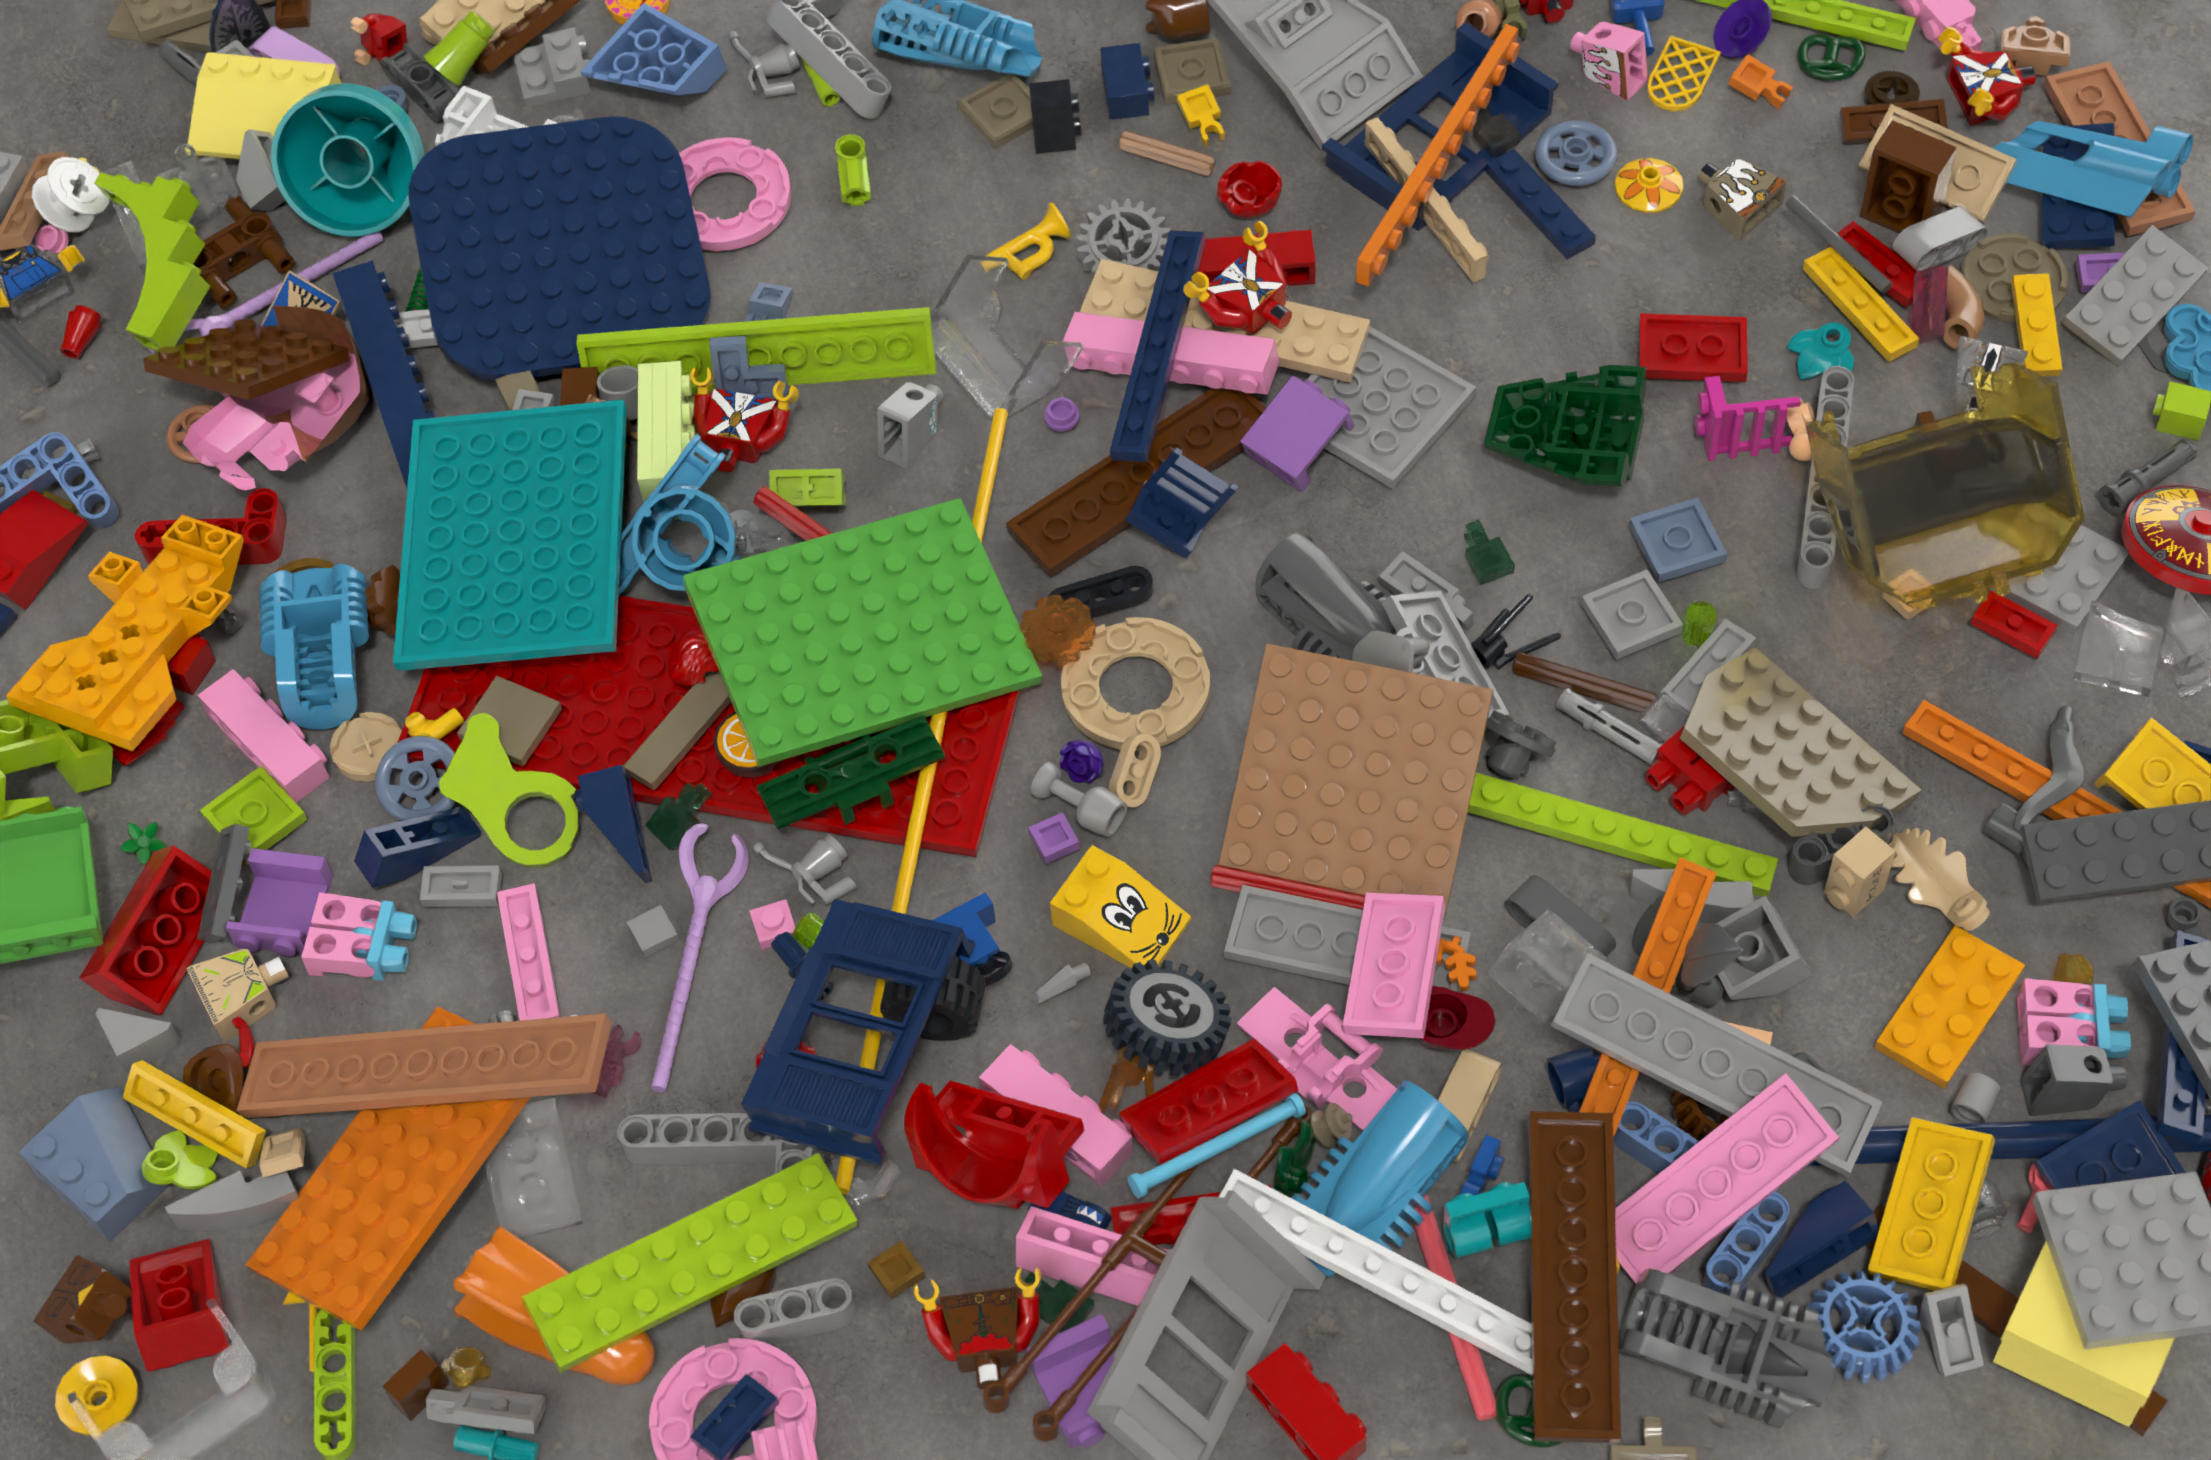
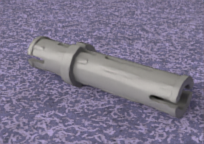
M1570 688L1565 689L1557 701L1556 708L1583 723L1585 730L1598 732L1618 746L1648 762L1649 765L1656 761L1657 749L1663 744L1656 742L1633 726L1605 711L1606 707L1601 703L1597 702L1594 704L1576 694ZM1581 709L1587 711L1588 713L1592 714L1593 716H1595V717L1598 718L1599 720H1602V721L1605 722L1606 724H1603V723L1599 722L1598 720H1596V719L1593 718L1592 716H1590V715L1586 714L1585 712L1581 711ZM1617 729L1640 744L1634 743L1614 730Z

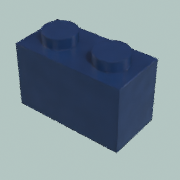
M1140 43L1101 47V70L1109 120L1148 116L1149 101H1155L1153 81H1146L1145 76H1150V64L1148 56H1142Z

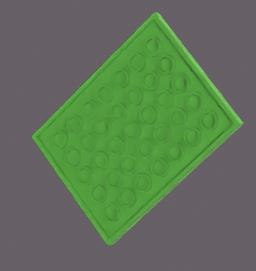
M961 498L683 575V586L758 767L899 726L922 715L926 718L1040 684L1042 680L1039 667Z

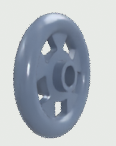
M1569 120L1557 123L1542 133L1536 144L1535 157L1539 168L1552 180L1570 186H1584L1600 181L1611 172L1617 160V148L1610 134L1600 126L1587 121ZM1568 134L1574 135L1567 138L1564 142L1560 138L1561 136ZM1593 138L1600 145L1592 148L1588 140ZM1549 150H1559V158L1550 159ZM1593 158L1601 161L1595 168L1588 165ZM1564 166L1579 168L1578 172L1563 170Z
M428 736L409 737L393 745L382 757L375 776L376 794L385 811L396 820L403 821L452 809L456 802L444 795L434 805H431L426 797L434 792L436 787L440 789L438 782L441 777L438 778L437 772L432 765L442 760L448 769L455 754L452 748L443 741ZM423 751V761H415L409 764V753ZM393 769L403 770L400 775V785L390 784ZM418 773H422V782L414 786L412 782L413 777ZM404 793L416 799L412 809L406 808L399 803Z

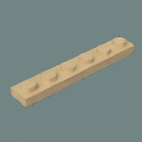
M1376 117L1366 122L1365 146L1390 178L1404 186L1416 167L1414 159L1408 150H1403L1399 145L1392 129L1386 128L1380 119ZM1433 187L1430 198L1424 203V221L1473 283L1485 278L1488 261L1486 248L1481 242H1476L1470 234L1465 221L1457 218L1451 210L1446 197L1440 196Z

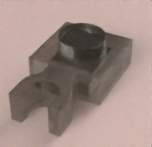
M1488 105L1485 109L1480 108L1479 112L1481 114H1477V120L1473 127V137L1492 158L1520 144L1521 134L1502 113L1492 117L1489 113Z

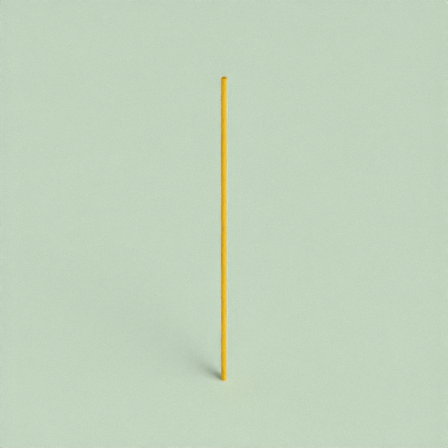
M1003 408L994 410L971 521L981 543L1008 417V411ZM948 711L932 715L929 724L940 746ZM937 762L920 769L891 911L907 913ZM877 978L870 1015L883 1018V1014L880 1013V1005L886 980ZM870 1029L866 1030L860 1067L875 1070L882 1036L881 1032ZM840 1156L835 1182L842 1194H849L856 1159Z

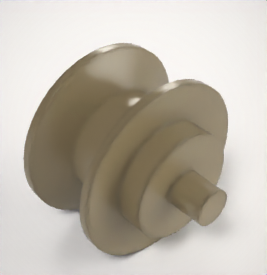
M1336 1103L1328 1104L1325 1112L1320 1109L1315 1110L1311 1114V1126L1314 1130V1137L1327 1148L1334 1147L1337 1139L1339 1140L1341 1136L1349 1140L1352 1134V1115Z

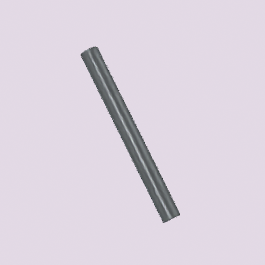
M1796 195L1791 196L1786 201V207L1881 293L1884 294L1890 290L1893 283Z

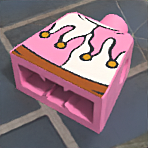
M1603 21L1598 23L1587 35L1577 32L1573 36L1570 49L1582 55L1583 71L1588 79L1626 101L1648 82L1644 32Z

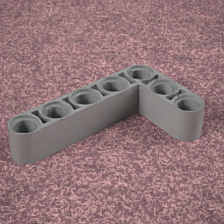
M773 0L766 17L768 24L859 115L869 119L878 118L892 88L890 82L826 19L840 12L844 0Z
M747 1113L632 1115L625 1118L619 1124L617 1130L618 1139L625 1157L633 1164L775 1163L776 1174L818 1153V1149L767 1135L760 1141H750L754 1135L759 1133L748 1129L751 1120ZM716 1135H726L720 1142H710ZM637 1136H646L640 1143H630ZM676 1136H686L681 1142H670Z

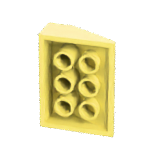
M207 52L197 78L187 145L188 154L240 159L246 131L252 129L270 132L274 137L282 117L301 98L318 88L332 84H341L336 64Z

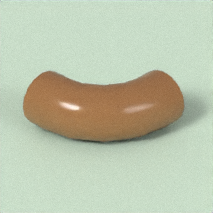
M1950 265L1933 283L1928 292L1943 305L1948 314V320L1942 327L1944 341L1954 349L1965 350L1977 341L1984 327L1983 303L1973 285L1953 265Z

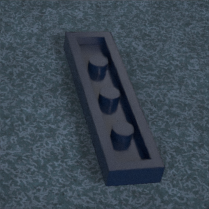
M1515 149L1486 163V173L1566 259L1595 245L1596 235Z

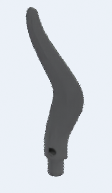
M2069 706L2061 707L2057 720L2051 723L2050 751L2053 767L2052 777L2018 811L2014 822V828L2017 831H2021V827L2024 824H2029L2032 819L2046 809L2076 792L2084 781V768L2074 742L2077 728L2073 723L2074 710Z

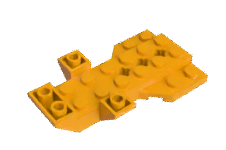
M182 514L161 537L164 549L144 571H142L140 562L109 551L89 573L88 578L114 605L88 635L50 645L7 693L6 697L9 705L133 751L177 700L167 663L190 637L210 626L233 600L228 592L231 590L244 542L243 536Z

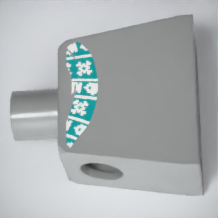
M906 382L877 408L878 457L906 470L910 469L938 429V404L943 400V393L937 386L928 384L923 388L912 382Z

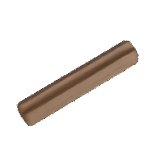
M1123 131L1119 140V148L1123 151L1205 176H1210L1215 167V158L1213 156L1131 131Z

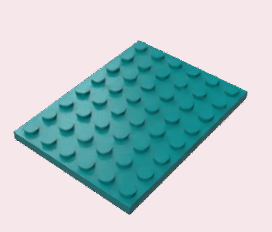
M624 399L413 420L393 664L397 671L616 651L627 406Z

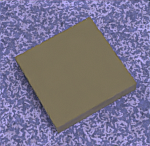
M1219 38L1153 48L1165 105L1177 103V95L1207 84L1214 97L1231 95V86Z
M1007 73L957 101L958 110L995 150L1033 129L1030 91L1015 73Z
M496 676L457 734L459 739L463 740L469 719L476 714L485 712L491 715L499 724V739L509 761L524 767L561 712L562 707L559 701Z

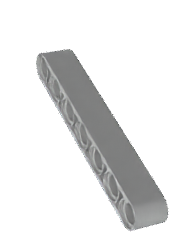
M1832 366L1823 372L1816 404L1813 429L1814 440L1809 463L1796 571L1800 584L1810 589H1818L1828 583L1835 555L1854 388L1853 374L1850 370L1841 366Z

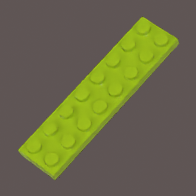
M817 1153L522 1296V1303L559 1373L856 1227L858 1220L822 1157Z

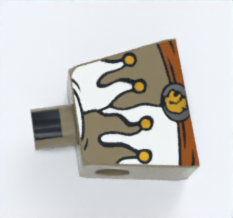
M1735 159L1723 171L1709 162L1699 172L1698 180L1707 185L1704 198L1705 209L1740 241L1783 204L1786 180L1743 159Z

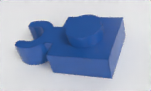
M1489 1135L1485 1136L1460 1195L1465 1193H1471L1473 1196L1481 1194L1482 1191L1484 1192L1489 1179L1495 1181L1498 1179L1505 1158L1500 1156L1501 1140Z

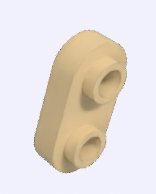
M1133 734L1123 742L1110 779L1109 791L1125 802L1127 807L1140 806L1149 794L1161 758V748L1156 738L1149 734ZM1136 747L1139 749L1138 758L1135 757ZM1124 783L1127 784V792L1125 794L1123 791Z

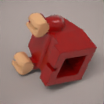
M369 13L363 18L354 17L351 20V24L354 25L351 28L360 33L361 44L367 49L366 51L357 49L354 52V56L357 58L354 59L364 66L369 64L370 60L377 57L378 62L384 57L390 58L401 51L403 45L407 43L406 24L393 16Z

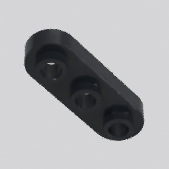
M1129 566L1056 588L1048 595L1046 600L1048 616L1059 625H1070L1143 603L1153 593V577L1144 567ZM1133 587H1138V588H1140V589L1134 590V591L1130 590V589L1133 588ZM1100 597L1105 598L1104 600H1101V601H1096V600H1095V599L1100 598ZM1063 608L1071 609L1068 611H1061V609Z

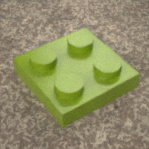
M262 766L255 769L200 809L203 818L219 836L222 829L233 824L249 827L247 840H250V851L251 848L269 849L308 820L304 811ZM248 854L246 860L244 861V863H245L246 865L248 864L247 861H248L249 854Z

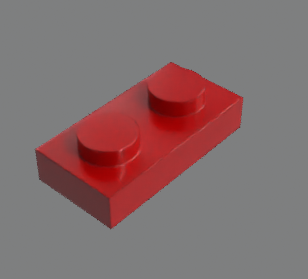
M1992 590L1981 603L1971 620V625L2036 659L2039 658L2055 635L2058 627L2057 624Z

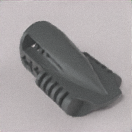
M1299 532L1282 540L1269 553L1257 573L1255 582L1256 596L1261 605L1296 636L1293 641L1294 649L1352 660L1355 646L1370 631L1379 630L1391 634L1397 633L1382 605L1388 597L1380 589L1375 588V585L1369 580L1357 583L1334 563L1324 551L1316 546L1308 534ZM1278 573L1282 576L1280 580L1275 577ZM1289 583L1291 585L1290 588H1288L1285 584Z
M1646 1269L1635 1286L1624 1315L1619 1333L1620 1351L1696 1378L1693 1396L1701 1399L1708 1385L1711 1384L1708 1402L1716 1404L1721 1397L1723 1389H1725L1722 1401L1724 1408L1731 1409L1739 1394L1737 1412L1746 1415L1754 1400L1751 1417L1760 1421L1767 1406H1769L1766 1423L1778 1428L1782 1427L1786 1418L1792 1416L1803 1406L1821 1407L1833 1384L1835 1373L1833 1366L1835 1365L1831 1363L1834 1355L1825 1350V1340L1820 1321L1818 1320V1311L1804 1306L1797 1321H1795L1798 1312L1797 1303L1789 1301L1781 1315L1784 1299L1775 1296L1768 1310H1766L1769 1293L1760 1291L1752 1305L1754 1288L1748 1285L1744 1287L1738 1300L1740 1283L1731 1280L1725 1293L1722 1294L1662 1271Z

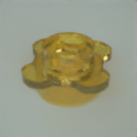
M471 1347L456 1349L452 1352L450 1358L444 1360L441 1364L442 1372L449 1374L453 1379V1386L460 1389L467 1388L479 1379L486 1380L491 1374L490 1367L483 1365L482 1354L477 1349Z

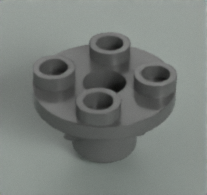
M1493 710L1490 717L1488 716L1486 727L1500 734L1495 746L1490 747L1486 752V755L1489 756L1488 765L1498 774L1508 778H1519L1522 773L1527 774L1530 766L1529 758L1533 751L1548 757L1553 756L1556 750L1554 748L1556 741L1546 737V734L1528 725L1522 731L1523 726Z

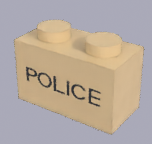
M1864 827L1833 855L1824 894L1827 895L1830 903L1837 909L1844 910L1851 917H1855L1885 890L1896 852L1869 828Z

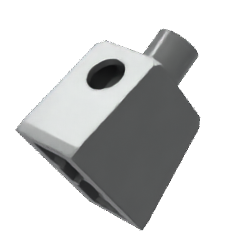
M2047 1044L2022 1076L2020 1083L2029 1116H2039L2093 1109L2109 1090L2125 1089L2127 1073L2122 1065L2109 1066L2106 1052L2101 1047Z

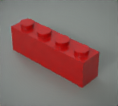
M1311 230L1268 233L1264 242L1266 245H1271L1281 265L1287 286L1316 284V260ZM1223 236L1205 239L1206 242L1198 272L1204 273L1208 277L1209 283H1211L1247 250L1251 249L1255 252L1256 248L1246 244L1242 236Z

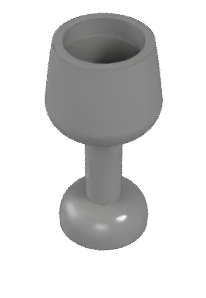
M1052 762L1045 763L1039 769L1031 785V794L1037 798L1044 799L1055 794L1078 807L1076 818L1079 825L1106 837L1112 836L1120 828L1127 813V804L1105 787L1096 786L1084 794L1061 781V771Z

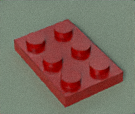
M1640 313L1639 366L1646 367V378L1705 380V377L1720 376L1721 381L1747 382V317Z

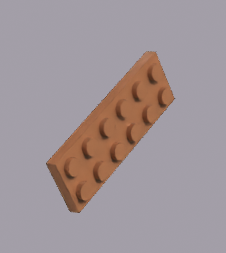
M2110 61L2046 77L2044 88L2066 126L2114 123L2115 136L2141 142H2146L2151 132ZM2179 183L2172 198L2149 193L2132 218L2116 213L2115 215L2127 236L2146 232L2152 225L2159 229L2191 221L2196 211Z

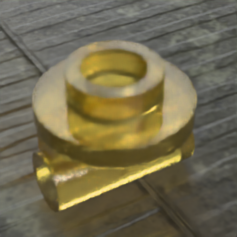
M2059 955L2053 981L2092 984L2094 970L2092 964L2087 961L2084 955Z

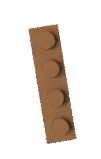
M66 151L36 156L0 226V250L22 249L30 245L43 220L32 199V186L38 178L47 175L48 168L54 160L69 157Z

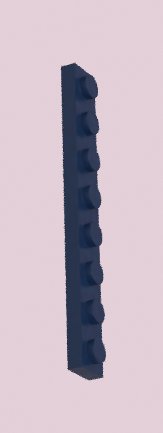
M1169 231L1110 447L1112 460L1148 461L1191 299L1185 295L1184 285L1188 281L1194 283L1191 276L1198 272L1206 242L1204 232Z

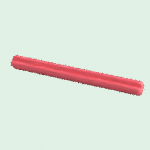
M1426 1195L1424 1199L1430 1203L1428 1195ZM1415 1207L1414 1210L1424 1219L1419 1226L1414 1223L1413 1226L1427 1269L1457 1285L1433 1210L1429 1214H1425ZM1448 1332L1476 1418L1484 1421L1496 1417V1399L1479 1348Z

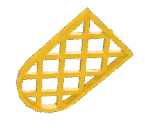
M1670 36L1649 76L1647 86L1649 99L1656 106L1669 111H1682L1694 106L1703 94V90L1720 58L1721 52ZM1672 45L1675 52L1667 54L1670 46ZM1693 51L1697 59L1686 61L1683 54ZM1678 56L1682 63L1671 66L1668 59ZM1713 59L1709 68L1705 61ZM1662 62H1664L1667 68L1659 70ZM1700 63L1704 71L1694 73L1690 66ZM1685 68L1689 75L1678 78L1675 71ZM1670 72L1674 80L1663 83L1660 75ZM1705 76L1702 84H1700L1697 78ZM1655 78L1659 85L1651 87V84ZM1692 80L1696 87L1685 90L1682 83ZM1677 84L1681 92L1670 95L1666 87ZM1662 89L1665 97L1658 99L1653 92ZM1697 92V94L1691 100L1689 94ZM1684 96L1687 101L1686 103L1676 104L1673 99Z

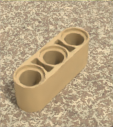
M1469 1049L1462 1050L1438 1099L1440 1103L1459 1119L1469 1135L1463 1150L1453 1161L1456 1163L1459 1162L1502 1069L1501 1062Z

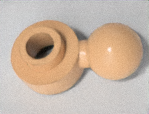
M1800 398V407L1788 408L1786 418L1794 434L1789 444V450L1796 460L1809 461L1811 459L1814 436L1808 432L1811 431V424L1815 423V415L1809 402L1804 403Z

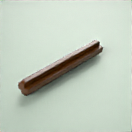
M1522 652L1517 653L1513 661L1512 671L1518 675L1564 689L1570 688L1574 692L1648 715L1653 714L1657 706L1658 695L1653 692Z

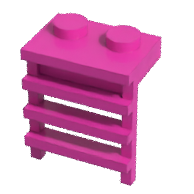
M1720 376L1705 377L1703 392L1698 393L1697 397L1699 414L1694 416L1695 432L1697 436H1702L1708 461H1715L1716 454L1728 453L1729 459L1737 458V453L1741 451H1750L1751 456H1758L1759 449L1771 448L1772 454L1780 453V447L1789 446L1792 436H1783L1788 408L1800 407V397L1727 405ZM1776 409L1770 438L1761 439L1766 410ZM1754 412L1749 441H1740L1744 413Z

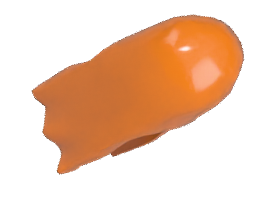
M499 1226L489 1242L481 1249L476 1250L465 1272L454 1279V1289L465 1294L454 1308V1314L456 1317L465 1318L481 1330L509 1346L554 1363L522 1303V1296L569 1274V1272L539 1250ZM644 1331L567 1370L593 1376L609 1384L633 1385L640 1383L651 1371L655 1351L650 1336Z

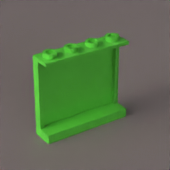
M82 806L76 808L61 807L54 812L37 815L22 814L14 819L0 821V964L104 945L90 827Z

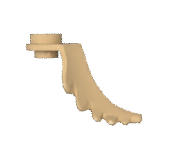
M1907 828L1902 833H1895L1892 841L1888 844L1896 851L1894 855L1896 858L1893 859L1891 867L1903 868L1895 876L1897 882L1914 884L1908 892L1909 899L1913 903L1940 909L1956 927H1962L1965 931H1971L1979 927L1989 916V909L1986 907V900L1968 882L1965 856L1959 851H1954L1946 856V840L1943 837H1939L1930 844L1931 834L1929 830H1924L1921 835L1918 828H1913L1912 830Z

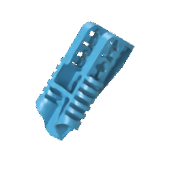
M888 0L877 13L872 35V46L903 59L965 70H991L997 73H1015L1031 77L1039 71L1042 57L1035 46L1034 30L1030 22L1018 18L1014 19L1010 15H1003L1001 12L992 11L990 8L981 7L976 3H969L967 0H927L923 8L921 3L923 0H912L914 1L912 4L906 2V0ZM937 4L942 5L943 15L937 13V9L934 8Z
M340 563L335 564L332 568H312L295 573H290L286 570L277 571L267 577L259 586L260 648L265 654L275 657L277 690L281 708L286 718L293 721L297 726L307 729L326 730L340 726L342 722L351 719L357 710L355 647L362 646L369 639L367 597L365 594L366 578L363 573L346 564Z
M1403 1080L1395 1093L1354 1143L1342 1136L1337 1141L1338 1146L1345 1154H1342L1335 1148L1328 1152L1327 1155L1336 1163L1335 1166L1324 1159L1318 1164L1319 1168L1327 1176L1324 1177L1316 1171L1309 1175V1178L1318 1187L1315 1189L1306 1182L1300 1186V1190L1308 1199L1305 1200L1296 1193L1291 1199L1391 1251L1393 1250L1387 1245L1388 1242L1401 1249L1405 1242L1396 1233L1397 1230L1410 1238L1414 1233V1229L1406 1222V1219L1417 1226L1424 1221L1423 1217L1414 1210L1415 1207L1425 1214H1429L1432 1211V1205L1424 1197L1463 1150L1468 1141V1132L1459 1119L1442 1103L1414 1083ZM1307 1258L1326 1277L1330 1278L1336 1274V1272Z

